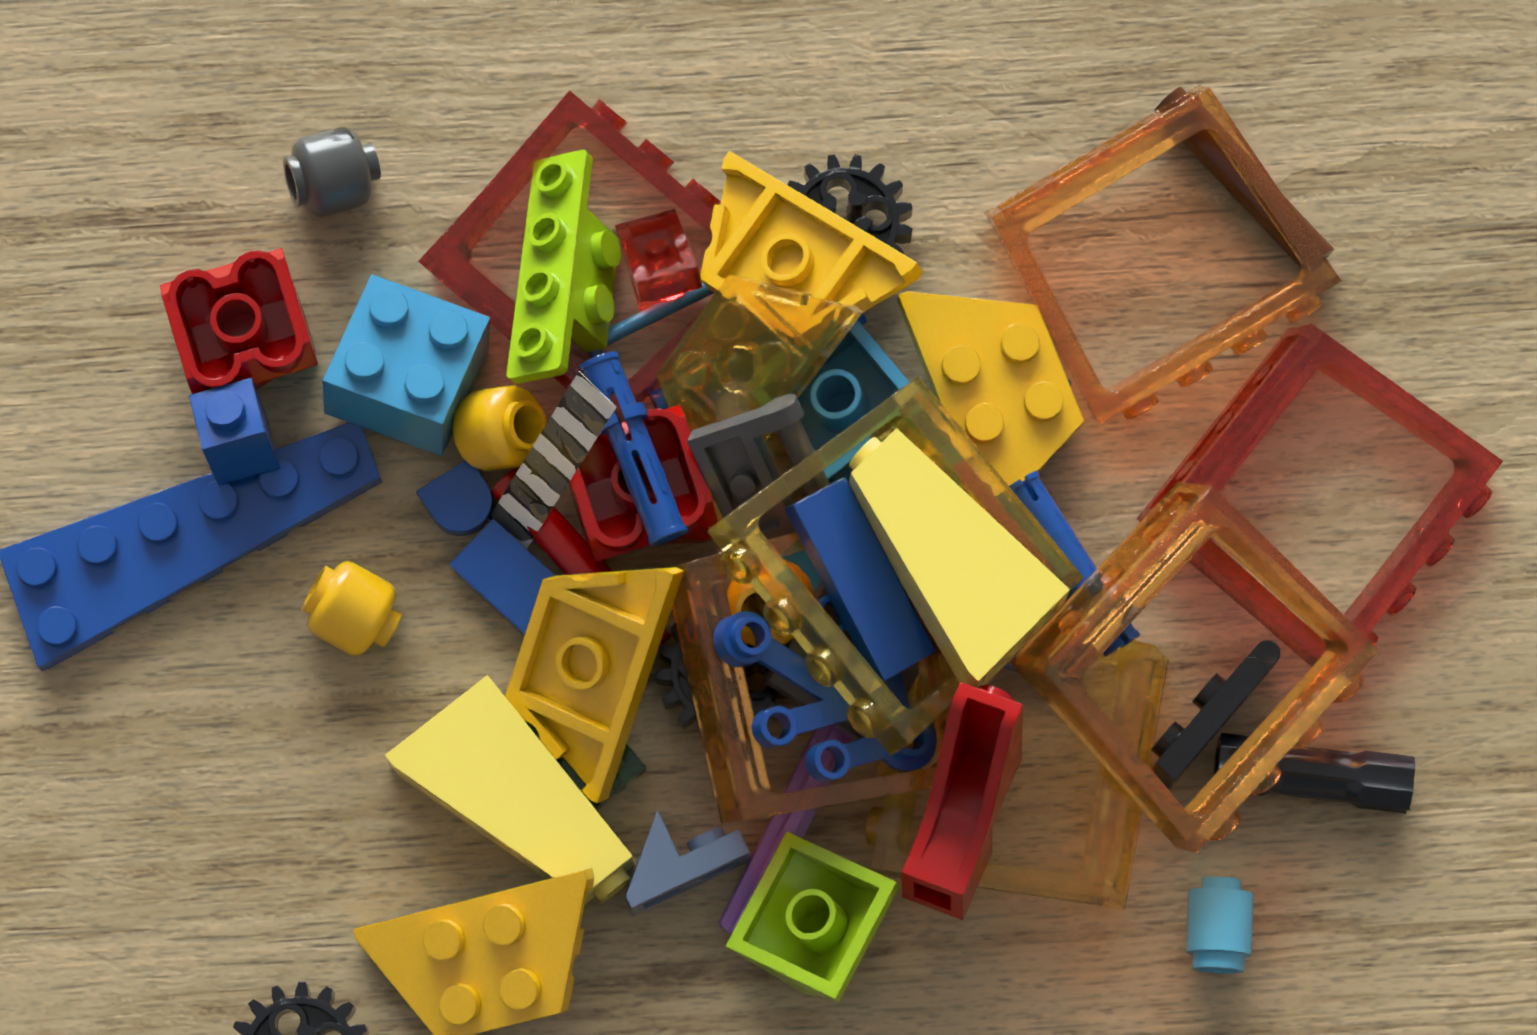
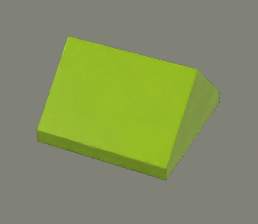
M786 831L730 936L726 947L804 994L840 1002L900 885L892 879Z

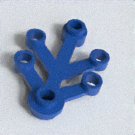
M829 595L814 600L807 611L809 626L818 634L829 674L773 639L768 623L757 613L751 611L738 612L718 623L713 634V645L717 655L723 662L733 667H744L758 662L818 700V702L793 709L774 706L757 713L752 721L751 729L754 739L761 746L770 749L790 743L795 735L850 720L872 735L847 744L837 740H827L813 745L806 754L805 765L808 773L815 780L828 782L839 779L848 772L849 768L881 760L896 771L909 772L924 767L932 759L937 745L935 727L923 711L910 706L901 672L886 681L877 683L882 707L864 696L845 631L846 627ZM825 604L831 606L836 612L837 620L834 626L829 625L823 618ZM744 626L749 627L755 636V646L753 648L746 646L742 641L741 631ZM770 716L777 718L781 724L782 732L778 739L771 736L768 732L767 721ZM904 727H907L912 733L914 740L912 749L906 747L902 741L901 734ZM824 749L831 752L834 756L835 767L832 772L827 771L821 763V754Z

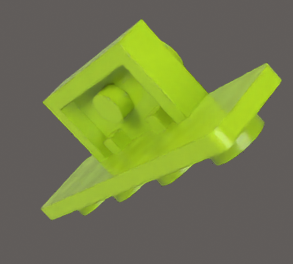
M584 149L539 159L533 165L506 373L507 377L515 384L565 374L568 370L571 340L584 352L607 348L609 325L615 311L613 291L616 266L619 265L621 259L620 239L587 209L593 157Z

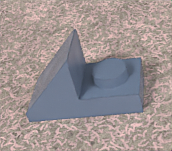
M657 811L626 894L627 904L632 915H637L748 863L750 851L740 830H735L725 835L722 827L709 830L687 842L690 852L679 856L667 828Z

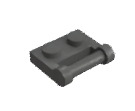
M795 394L780 396L763 407L694 429L687 440L739 552L796 534L784 510L792 505L793 502L765 444L763 435L775 431L778 432L807 496L830 484L800 420L804 416V411Z

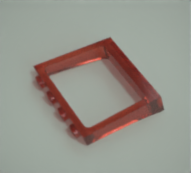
M569 90L484 190L418 262L476 312L489 316L490 324L511 341L516 299L474 264L471 252L530 181L534 163L539 159L550 157L565 137L573 129L579 127L591 132L711 235L710 224L714 205H719L721 201L694 178L685 187L667 173L674 164V161L648 139H645L639 147L630 142L620 133L628 123L600 99L590 108ZM719 295L714 298L675 337L628 379L636 402L645 404L650 399L649 393L663 386L741 309ZM570 346L567 372L553 378L568 390L577 373L581 372L579 366L587 360ZM613 394L611 399L616 406L618 417L621 423L625 422L616 395Z
M1307 324L1287 329L1136 519L1215 583L1321 676H1336L1347 661L1351 664H1357L1372 651L1378 641V635L1372 629L1386 612L1389 615H1395L1411 601L1417 588L1410 580L1425 563L1428 567H1431L1449 552L1454 544V538L1448 532L1460 516L1463 515L1465 518H1470L1488 502L1492 495V490L1486 483L1502 464L1503 460L1315 325ZM1317 369L1437 449L1454 464L1452 477L1325 639H1322L1212 541L1199 526V519L1203 512Z

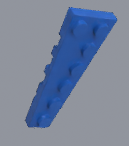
M346 423L275 449L280 468L221 485L217 484L213 473H209L0 549V560L37 667L44 671L56 666L113 634L112 630L144 612L148 614L168 603L169 598L199 581H202V583L224 572V567L255 550L259 552L286 537L294 528L306 526L383 483L363 428L352 423Z

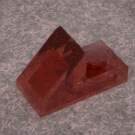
M675 209L615 225L639 312L660 302H670L679 299L688 291L703 288L697 262Z

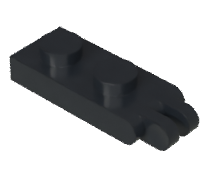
M1270 640L1261 641L1227 680L1216 673L1192 701L1200 709V712L1188 726L1184 728L1175 721L1152 747L1151 751L1159 759L1149 773L1167 789L1172 787L1275 666L1280 658V648L1275 642Z

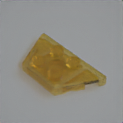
M728 275L656 373L668 408L677 405L681 406L691 432L694 429L763 407L768 402L783 395L795 394L799 398L863 312L855 305L837 303L811 296V294L768 285L766 282L743 276ZM771 433L762 436L764 441L768 439ZM710 491L713 502H715V499Z

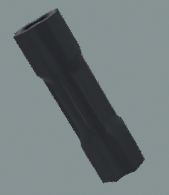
M1221 733L1220 737H1218L1215 753L1213 790L1257 796L1267 794L1349 803L1357 808L1406 814L1407 810H1410L1413 796L1414 756L1374 751L1355 753L1281 744L1268 738Z

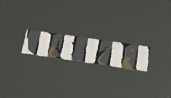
M580 371L490 515L489 521L494 519L526 549L534 539L527 527H531L536 532L539 531L616 409V406Z

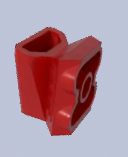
M283 248L270 252L261 250L249 251L239 256L233 263L207 271L200 269L186 270L177 275L173 281L160 285L163 303L192 394L222 387L248 378L252 379L256 390H258L275 378L318 365L315 355L316 350Z
M677 405L667 409H648L649 416L644 420V423L665 471L683 523L686 524L689 531L684 536L665 544L704 543L717 539L714 525L719 523L708 484L687 442L691 432L681 406ZM626 421L622 422L627 440L631 441L632 436ZM599 434L569 482L570 492L581 527L595 562L650 546L648 535L630 491L626 486L625 478L608 435L603 436ZM637 456L636 462L652 503L656 504L657 499L640 456Z

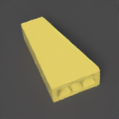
M897 428L883 442L873 437L851 459L849 466L853 471L850 475L849 485L900 583L959 683L963 682L977 688L981 685H986L1063 608L1070 589Z
M488 675L385 755L389 765L399 777L545 879L592 868L595 878L592 890L587 891L585 904L595 896L600 903H604L631 881V877L626 871L635 865L632 854Z

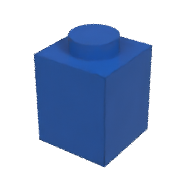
M251 378L189 395L202 451L218 485L280 468L267 415Z

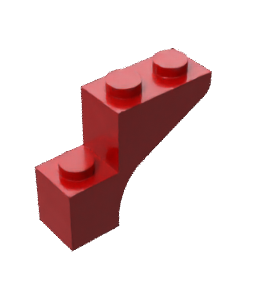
M963 682L959 683L949 709L927 807L911 851L901 871L902 898L963 920L991 857L992 827L1022 760L1023 704L1015 702L1013 697L1002 689L990 685H981L977 688Z

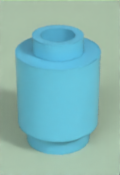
M1203 877L1202 888L1188 890L1186 953L1192 955V970L1221 974L1244 972L1245 958L1252 956L1254 893L1241 890L1240 879L1231 877Z

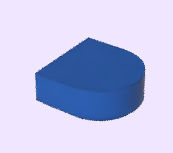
M465 460L416 491L418 498L436 525L444 532L455 536H467L478 532L487 524L493 510V499L488 484L478 469L472 467Z

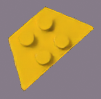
M731 151L724 157L722 170L726 174L721 205H714L710 224L712 241L705 250L700 280L709 290L800 346L806 347L916 282L924 273L916 261Z
M909 291L898 294V306L976 502L996 519L1009 504L1007 498L1005 499L1002 495V491L1019 479L1024 481V477L1031 472L1037 471L1039 473L1047 461L1067 443L1084 422L1038 305Z
M679 568L557 575L542 580L505 697L523 720L531 723L537 729L540 741L556 760L564 757L586 784L581 791L589 800L595 803L609 798L684 573Z
M589 868L353 929L357 942L433 1035H473L569 1010L575 980L572 974V966L575 958L580 954L584 928H580L587 891L592 890L595 877L593 869Z

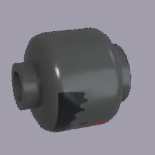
M346 127L299 138L292 146L291 156L283 159L285 180L292 201L297 207L304 205L311 214L317 217L365 205L371 197L372 181L378 180L381 177L380 164L374 146L371 143L362 145L358 136Z

